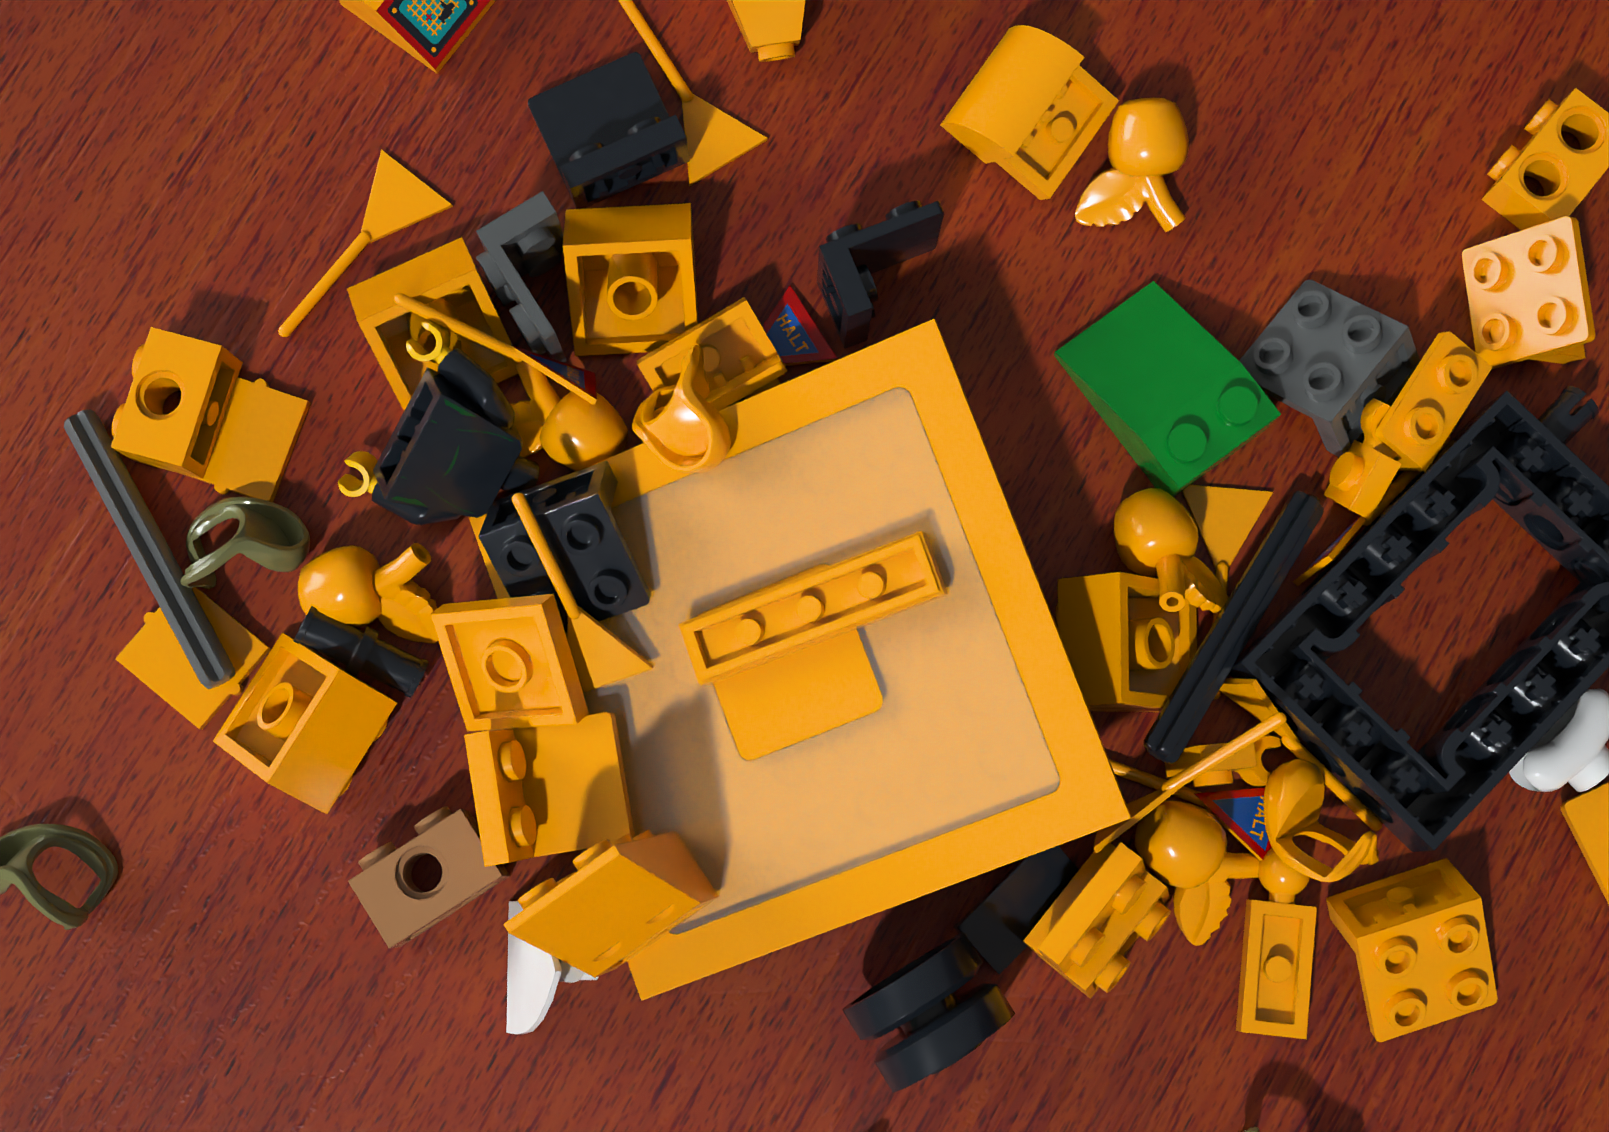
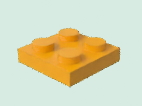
M554 594L442 604L430 614L467 731L577 725L589 713Z

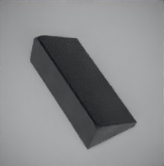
M1059 846L1023 858L953 928L959 934L965 933L977 953L1000 975L1028 947L1023 940L1079 869Z

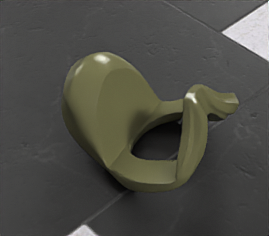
M248 497L222 499L202 511L190 525L186 538V548L192 564L185 569V575L180 580L181 585L188 588L203 587L211 589L215 587L216 575L214 571L239 553L267 569L278 572H292L298 569L309 553V532L295 513L281 505ZM227 519H238L240 521L239 528L234 537L216 551L206 555L200 536Z
M33 824L18 828L0 837V895L6 893L14 884L37 910L51 921L64 926L65 930H71L83 925L89 917L88 914L101 903L117 878L118 864L113 854L97 838L84 830L60 824ZM57 846L74 853L101 879L82 907H74L69 902L46 890L37 881L33 873V864L44 850Z

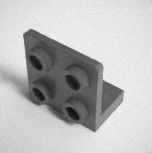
M542 191L476 231L485 250L476 256V259L502 305L506 306L515 301L516 306L509 311L531 351L540 355L547 352L550 358L565 363L567 360L554 329L521 279L526 274L530 277H537L555 267L562 258L560 254L563 252L564 234L555 209Z
M1306 280L1239 361L1265 394L1313 418L1326 450L1340 457L1343 453L1348 452L1354 440L1361 443L1364 440L1360 418L1366 404L1375 398L1391 407L1419 364L1420 358L1409 326L1313 280Z

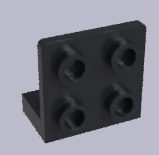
M637 52L630 53L535 95L528 100L531 114L576 209L587 208L690 162L687 137L676 115L669 116L641 55Z
M920 201L902 204L886 214V221L865 229L859 223L844 226L826 237L827 243L819 246L817 284L844 349L868 339L870 321L876 316L872 302L878 301L877 289L871 274L936 248L944 217V211L939 201L922 206Z
M608 461L518 492L525 496L577 605L598 622L649 604L651 592L610 511L618 481ZM514 494L493 501L488 509L478 537L510 598L554 594L565 633H567L568 614L512 502Z

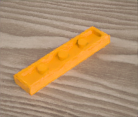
M919 531L678 625L699 686H707L948 595L926 532Z

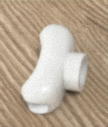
M1601 688L1586 690L1509 771L1511 778L1518 785L1537 792H1552L1561 788L1567 782L1577 792H1583L1601 782L1609 774V749L1605 746L1609 739V694Z

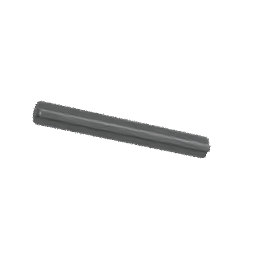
M86 409L68 417L64 422V429L200 683L207 689H212L226 683L235 676V668L192 588L181 585L180 580L184 574L118 451L111 448L112 440L99 416L96 415L95 411Z

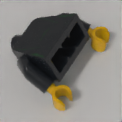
M427 320L421 322V325L435 336L436 347L434 351H427L416 340L410 339L406 343L407 352L418 361H436L439 364L438 372L430 368L426 369L379 460L369 452L364 451L354 452L344 460L349 467L356 468L361 472L364 481L350 474H345L338 480L339 489L344 495L358 497L365 492H369L372 494V501L414 525L458 519L461 515L479 518L487 514L500 489L515 494L532 488L537 484L540 471L537 462L519 456L523 446V439L514 425L515 412L494 378L460 348L451 350L449 348L450 335L448 329Z

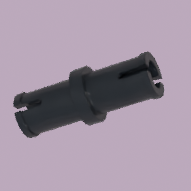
M313 606L309 609L293 640L298 644L302 643L345 664L344 671L356 677L361 672L405 693L404 695L409 698L416 691L429 664L428 660L424 658L422 660L377 638L379 631L369 626H366L363 631L353 625L341 623L318 612Z

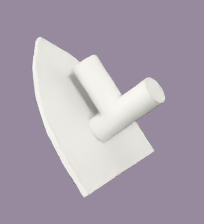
M509 901L508 920L523 911L518 901ZM508 933L506 1033L526 1034L533 1032L544 1020L554 999L558 982L574 983L579 980H597L599 976L593 977Z

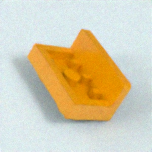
M745 297L636 360L639 369L653 392L666 386L677 385L682 372L681 360L697 344L704 350V371L710 386V393L706 400L717 411L727 408L744 397L748 399L780 385L778 377L787 372L782 359Z
M1440 332L1437 334L1375 431L1376 436L1397 453L1394 460L1402 463L1398 471H1426L1493 368L1452 332Z

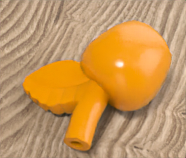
M1141 98L1128 100L1118 106L1108 136V156L1113 168L1098 174L1085 188L1075 211L1076 222L1084 226H1092L1094 223L1097 227H1104L1107 224L1111 226L1118 225L1121 221L1131 219L1134 213L1142 208L1145 201L1165 232L1173 229L1185 220L1186 217L1171 197L1163 175L1170 174L1182 167L1189 151L1187 128L1181 111L1175 102L1165 98Z
M524 361L515 365L524 388L531 399L530 401L510 403L515 412L514 425L523 439V446L519 456L527 457L543 448L550 458L558 464L576 472L623 452L628 441V429L616 409L603 396L597 393L595 405H592L572 391L560 399L545 374Z
M1156 488L1135 492L1123 500L1116 508L1114 517V539L1121 561L1134 573L1140 576L1158 577L1160 586L1159 603L1162 609L1168 612H1177L1182 610L1185 606V599H1187L1191 605L1200 607L1202 611L1221 612L1229 597L1213 572L1201 560L1193 556L1198 545V528L1184 505L1168 492Z
M413 543L399 557L380 567L375 555L362 547L343 546L320 554L301 569L297 590L300 606L306 615L311 606H313L318 612L357 628L372 623L378 617L387 630L399 637L415 642H438L430 616L437 609L436 601L430 599V593L425 588H420L418 584L410 580L431 562L429 552L419 543Z
M1164 801L1144 816L1137 825L1134 844L1140 857L1143 858V862L1159 880L1167 885L1176 887L1173 903L1179 928L1191 944L1195 946L1203 945L1211 937V933L1220 928V922L1228 915L1227 909L1230 907L1232 899L1229 896L1230 885L1227 879L1259 878L1258 867L1260 860L1252 853L1226 852L1227 837L1220 822L1209 811L1190 803Z

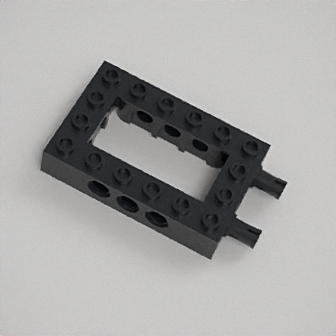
M1567 386L1538 419L1508 391H1505L1485 405L1435 456L1428 469L1421 471L1370 525L1366 526L1238 657L1229 672L1234 679H1256L1277 710L1286 715V723L1300 743L1412 852L1435 850L1609 667V486L1566 446L1599 413L1598 406L1592 398L1583 406H1578L1571 414L1569 413L1586 395L1584 391L1577 387ZM1493 499L1580 583L1416 752L1407 743L1411 737L1402 728L1394 730L1358 696L1363 691L1354 682L1346 684L1324 662L1331 655L1350 646L1360 636L1356 630L1378 608L1396 599L1405 590L1400 584L1423 562L1441 553L1450 544L1445 538L1462 521L1484 508Z

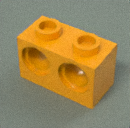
M1577 88L1559 105L1548 99L1524 128L1533 135L1521 151L1514 145H1511L1487 173L1496 182L1481 200L1521 231L1564 216H1570L1609 168V113ZM1561 131L1573 134L1578 139L1581 150L1568 146L1562 138ZM1524 176L1536 179L1543 187L1544 196H1538L1530 192L1524 183Z

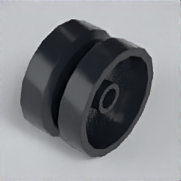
M965 933L952 937L908 963L842 1009L860 1040L877 1039L900 1026L903 1029L901 1033L887 1042L878 1051L874 1060L892 1092L902 1090L956 1063L980 1046L986 1038L994 1034L1015 1015V1012L997 984L983 983L957 997L953 993L970 981L979 972L983 963Z

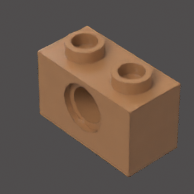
M445 806L428 815L414 826L419 836L396 849L393 842L386 843L358 862L363 872L348 880L389 949L402 947L510 877L503 864L484 866L479 827L470 811L459 809L452 814L448 806ZM431 854L441 864L442 878L436 888L429 892H423L416 887L412 880V868L420 857Z

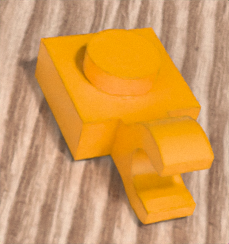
M1375 398L1366 404L1361 414L1360 424L1364 433L1363 443L1354 440L1348 452L1343 453L1337 459L1330 472V484L1323 494L1368 520L1371 519L1402 464L1394 460L1397 453L1376 436L1375 431L1390 409V406Z
M1275 736L1262 737L1194 779V787L1233 783L1232 771L1239 773L1242 779L1252 786H1266L1272 772H1268L1263 767L1261 761L1262 753L1265 749L1280 747V738ZM1227 743L1185 748L1176 762L1173 764L1165 762L1166 776L1173 777Z

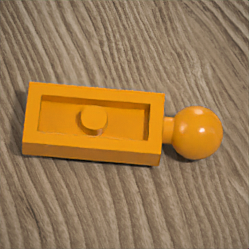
M1271 848L1264 856V859L1259 862L1258 867L1259 880L1264 888L1269 891L1268 901L1246 900L1236 1031L1307 1040L1317 907L1295 905V895L1306 887L1310 877L1285 864Z

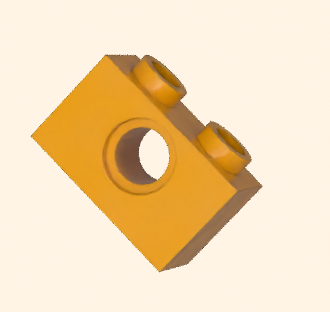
M151 327L146 343L137 349L133 359L132 376L134 379L126 403L119 406L113 418V441L111 448L135 462L203 479L236 377L239 376L243 362L222 345ZM176 391H181V401L178 407L171 413L163 415V405L167 397Z

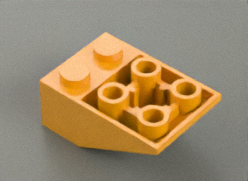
M649 829L634 838L627 834L612 843L608 839H604L593 845L572 861L578 870L577 872L567 875L558 882L554 878H550L520 897L518 902L523 911L503 925L509 934L593 977H598L623 965L719 896L676 831L654 836Z

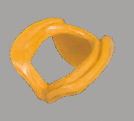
M695 344L688 351V355L681 360L682 372L677 385L666 386L653 392L639 405L632 423L633 432L664 465L682 473H704L716 468L727 456L731 443L730 432L725 420L716 408L706 400L710 393V386L704 371V350ZM665 407L664 410L655 419H653L654 409Z
M1295 759L1279 765L1272 771L1267 780L1263 807L1265 829L1274 852L1285 864L1315 880L1334 882L1350 875L1360 864L1373 865L1379 861L1377 835L1374 832H1366L1355 843L1347 837L1319 824L1318 818L1324 800L1325 786L1320 769L1315 764ZM1297 835H1305L1328 843L1341 851L1345 857L1333 869L1303 852L1295 845L1292 838Z

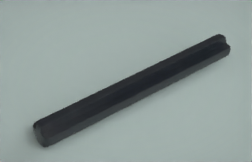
M1298 490L1291 493L1143 740V746L1156 759L1169 764H1173L1179 759L1322 517L1324 508L1320 505V500L1316 496Z

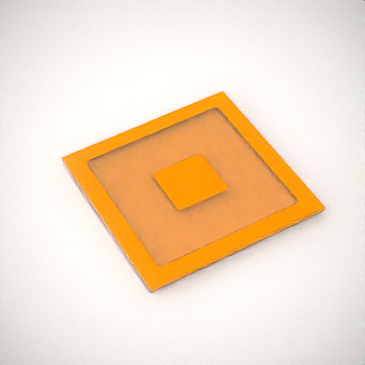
M935 319L718 411L728 426L731 443L729 452L724 460L716 468L708 472L682 473L674 471L664 465L644 443L601 461H608L618 481L610 511L651 592V597L648 605L599 621V623L654 667L649 671L584 692V698L589 711L587 715L612 712L616 717L635 833L634 837L649 829L654 836L676 831L719 896L627 961L641 1001L1132 818ZM487 514L479 518L470 517L469 520L497 598H510L478 537ZM916 532H926L948 595L710 685L699 686L678 625L679 623Z

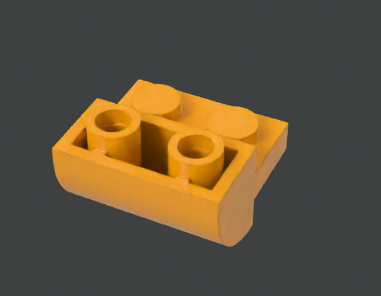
M1017 25L1008 29L940 126L985 164L996 162L1039 200L1050 199L1119 100L1080 66L1085 57L1070 45L1038 28Z
M1120 842L1117 848L1110 843L1100 852L1096 853L1094 851L1023 941L1041 959L1090 999L1099 988L1108 993L1115 987L1129 968L1131 962L1124 956L1139 936L1148 942L1169 917L1171 910L1165 906V903L1170 898L1168 888L1146 871L1143 858L1122 842Z

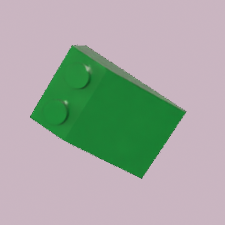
M1154 281L1054 353L1055 358L1156 489H1163L1173 497L1264 432L1281 415L1243 364Z

